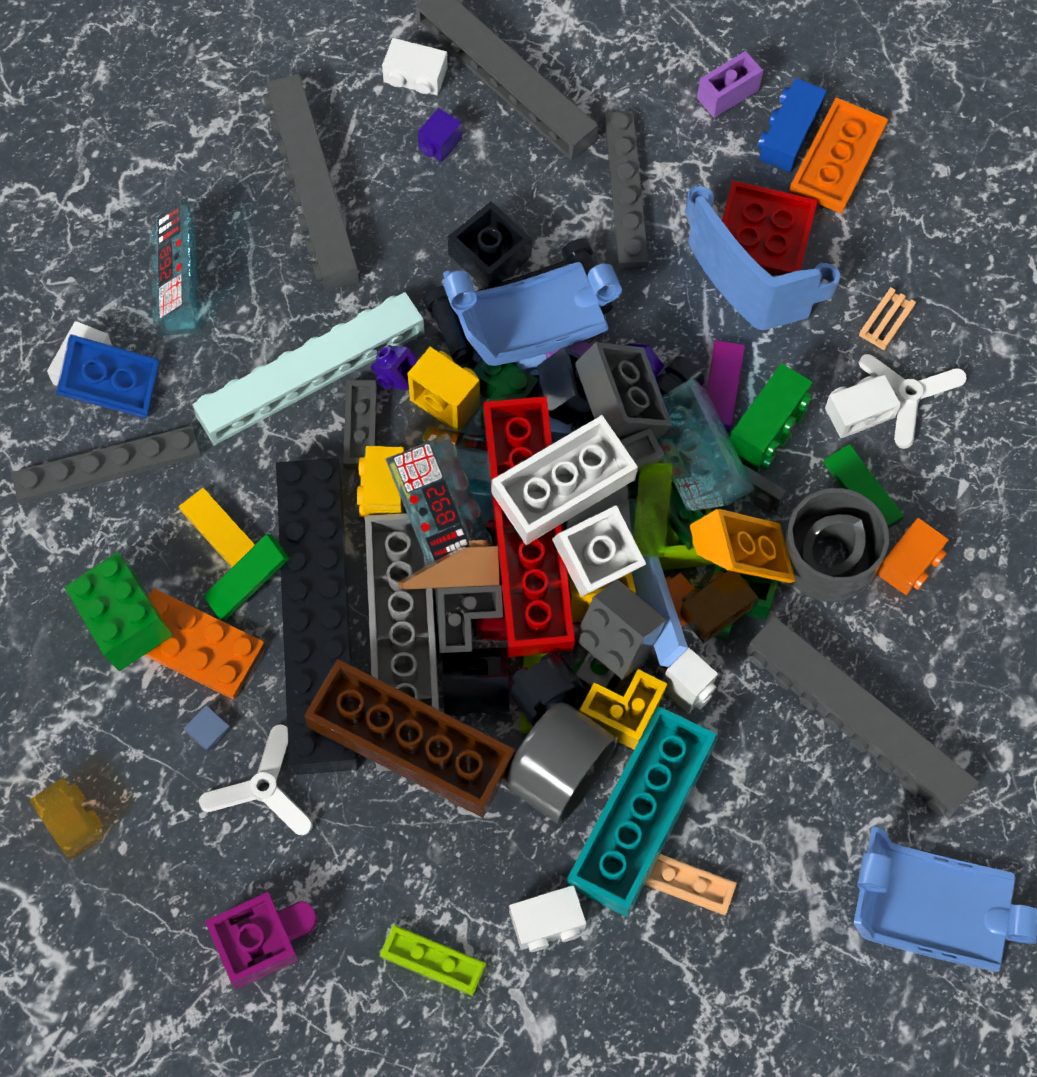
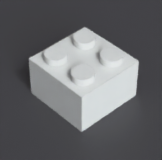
M617 505L552 538L581 597L646 565Z

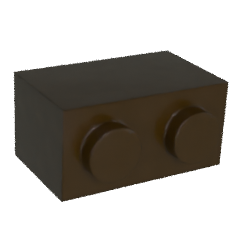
M719 571L708 580L707 583L709 585L700 591L697 588L690 591L682 599L680 615L703 644L752 610L756 604L758 596L738 572L727 571L724 573Z

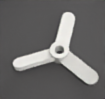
M865 354L859 361V366L874 378L885 374L894 393H896V397L901 405L897 413L894 440L896 445L902 449L909 448L914 442L917 409L920 399L962 386L966 381L965 372L958 368L917 381L914 379L905 380L872 355ZM906 391H910L914 395H908Z
M276 725L271 729L258 773L250 781L202 794L199 798L201 809L205 812H212L257 799L265 802L296 834L306 835L310 833L313 828L311 818L276 783L288 744L287 727ZM262 783L270 784L266 791L258 790L259 785Z

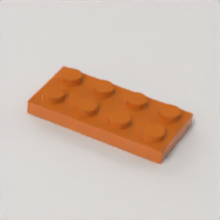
M836 97L790 185L789 192L818 200L817 204L842 214L889 119Z
M153 588L149 596L173 636L143 656L235 700L266 646L265 642Z

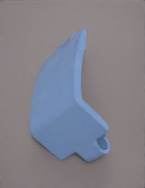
M697 185L689 190L685 214L691 227L688 243L699 264L715 287L753 327L759 330H767L807 319L810 316L814 303L828 300L834 296L840 279V272L837 267L828 263H820L815 269L795 271L772 277L745 251L713 210L714 194L707 187ZM821 279H825V280L829 281L830 283H824V282H822V281H820V280H821Z
M576 262L522 281L476 292L468 272H452L447 270L443 273L445 278L443 285L452 309L460 319L467 340L482 359L491 366L516 362L553 352L607 331L609 327L600 307L618 298L622 292L619 280L613 266L610 264H599L593 267L587 277L583 265L580 262Z
M872 826L867 853H863L857 886L860 892L854 917V925L862 938L904 951L994 972L1001 970L1006 940L1027 944L1037 943V909L1030 906L1012 904L1016 880L1015 874L892 843L888 834L881 827Z

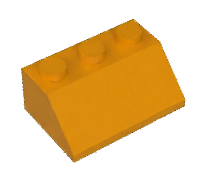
M716 509L689 525L693 537V546L696 549L697 555L729 571L787 583L796 581L780 523Z

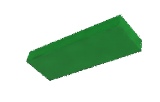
M850 444L824 459L823 464L842 489L857 492L868 498L878 507L886 520L888 529L903 520L904 515Z
M266 534L203 597L220 620H227L290 558L272 534Z

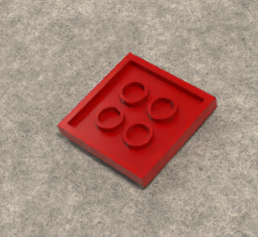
M732 180L722 222L745 251L765 271L780 276L801 271L818 200Z

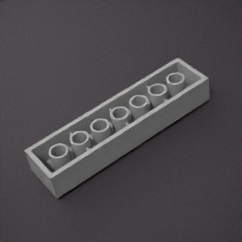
M419 513L365 516L371 676L439 710L433 588H398V581L431 563V551L426 541V538L430 537V531L424 532L421 530L423 523L429 524L428 513L426 516H421ZM376 763L377 772L391 771Z

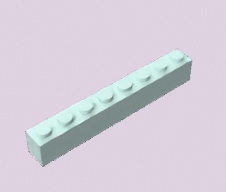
M406 292L398 296H391L374 309L362 311L355 319L347 323L337 324L330 332L321 337L309 339L302 347L294 351H286L277 360L267 365L256 367L247 376L231 380L224 388L201 396L197 402L192 404L196 417L212 444L216 445L374 361L378 352L388 345L402 346L424 334V319Z

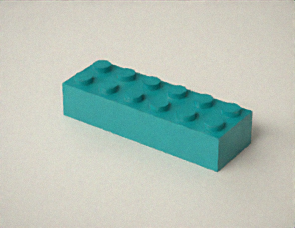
M660 706L656 707L567 878L568 887L574 885L575 891L627 918L629 917L715 747L716 733Z

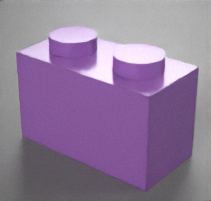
M744 51L700 78L697 99L715 118L758 92L763 70Z

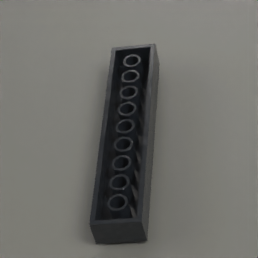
M339 458L276 462L279 544L290 558L280 568L289 766L293 775L358 770L357 752L308 728L304 717L337 659L352 666L342 480Z

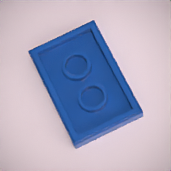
M70 334L55 394L145 419L148 416L160 359Z

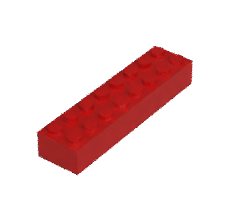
M547 396L484 402V424L490 482L492 485L494 478L552 445ZM492 495L509 657L547 654L552 651H556V653L573 651L575 639L567 569L552 538L562 532V525L560 524L526 545Z

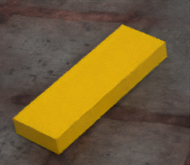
M204 488L200 489L179 506L180 511L231 568L255 546Z

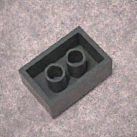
M595 342L575 362L594 419L603 415L619 440H623L648 428H651L656 440H658L673 426L644 347Z

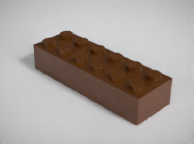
M339 659L335 662L304 715L308 728L484 818L502 785L507 769L515 755V749Z

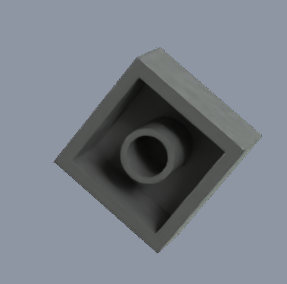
M617 579L593 597L574 639L623 680L646 662L667 620Z

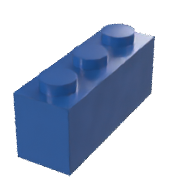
M797 78L794 79L790 88H784L779 103L782 105L779 110H773L768 123L771 127L768 132H762L757 147L761 148L760 161L791 173L823 107L827 90Z

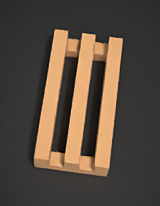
M891 287L859 334L860 337L884 351L916 304V301L912 299L910 302L906 300V296L902 293L897 295L895 293L896 290ZM890 300L893 301L894 304L873 335L868 333ZM900 306L905 308L884 340H880L879 336Z

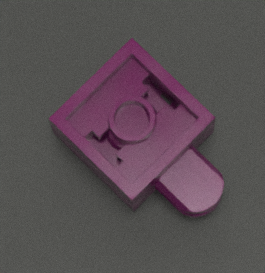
M266 892L206 920L205 923L230 982L238 990L299 961L291 942L313 932L317 925V917L314 909L305 901L296 902L277 911L269 892Z

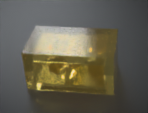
M61 778L29 801L62 852L71 861L104 838L99 831L103 823L93 809L88 812L81 803L86 798L77 784L74 783L70 786L64 778Z

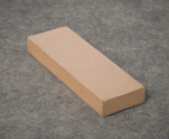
M662 854L659 855L645 883L648 887L726 915L737 882Z

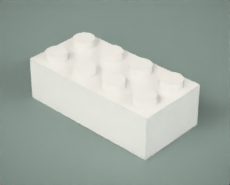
M603 415L494 478L492 480L491 493L527 545L634 481L638 466Z

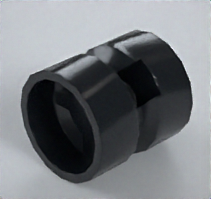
M681 356L675 357L664 368L666 374L661 373L655 378L667 410L681 409L688 402V396H693L705 382L701 371L691 361Z

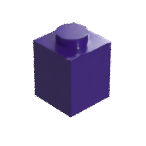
M438 108L418 131L420 150L426 156L434 157L442 162L462 139V122Z

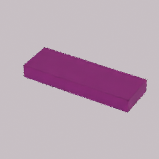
M715 340L701 425L731 430L745 345Z

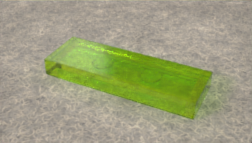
M654 463L640 469L633 539L642 556L665 557L674 469L673 464Z

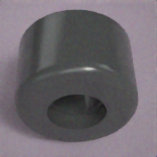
M842 488L823 489L803 499L793 511L784 534L787 552L796 580L792 584L806 596L824 602L845 601L862 593L873 581L889 545L888 526L878 507L865 496ZM831 537L841 541L849 550L850 556L838 566L831 568L821 567L813 558V544L817 539Z
M565 702L557 703L545 712L520 745L507 769L505 785L513 794L560 825L579 806L602 773L614 752L618 737Z

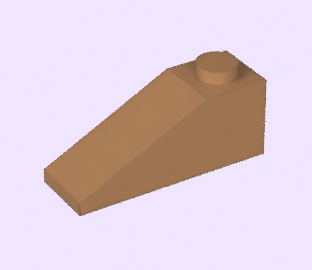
M469 540V547H459L398 581V588L423 589L499 585L498 546H488V540Z

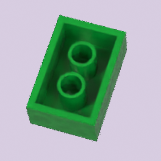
M781 363L731 432L726 454L757 473L762 468L767 470L776 457L774 453L778 446L784 447L792 434L790 430L795 423L799 425L808 412L807 406L813 395L809 394L813 382Z
M116 552L64 587L101 652L119 672L173 636L135 571L119 552Z

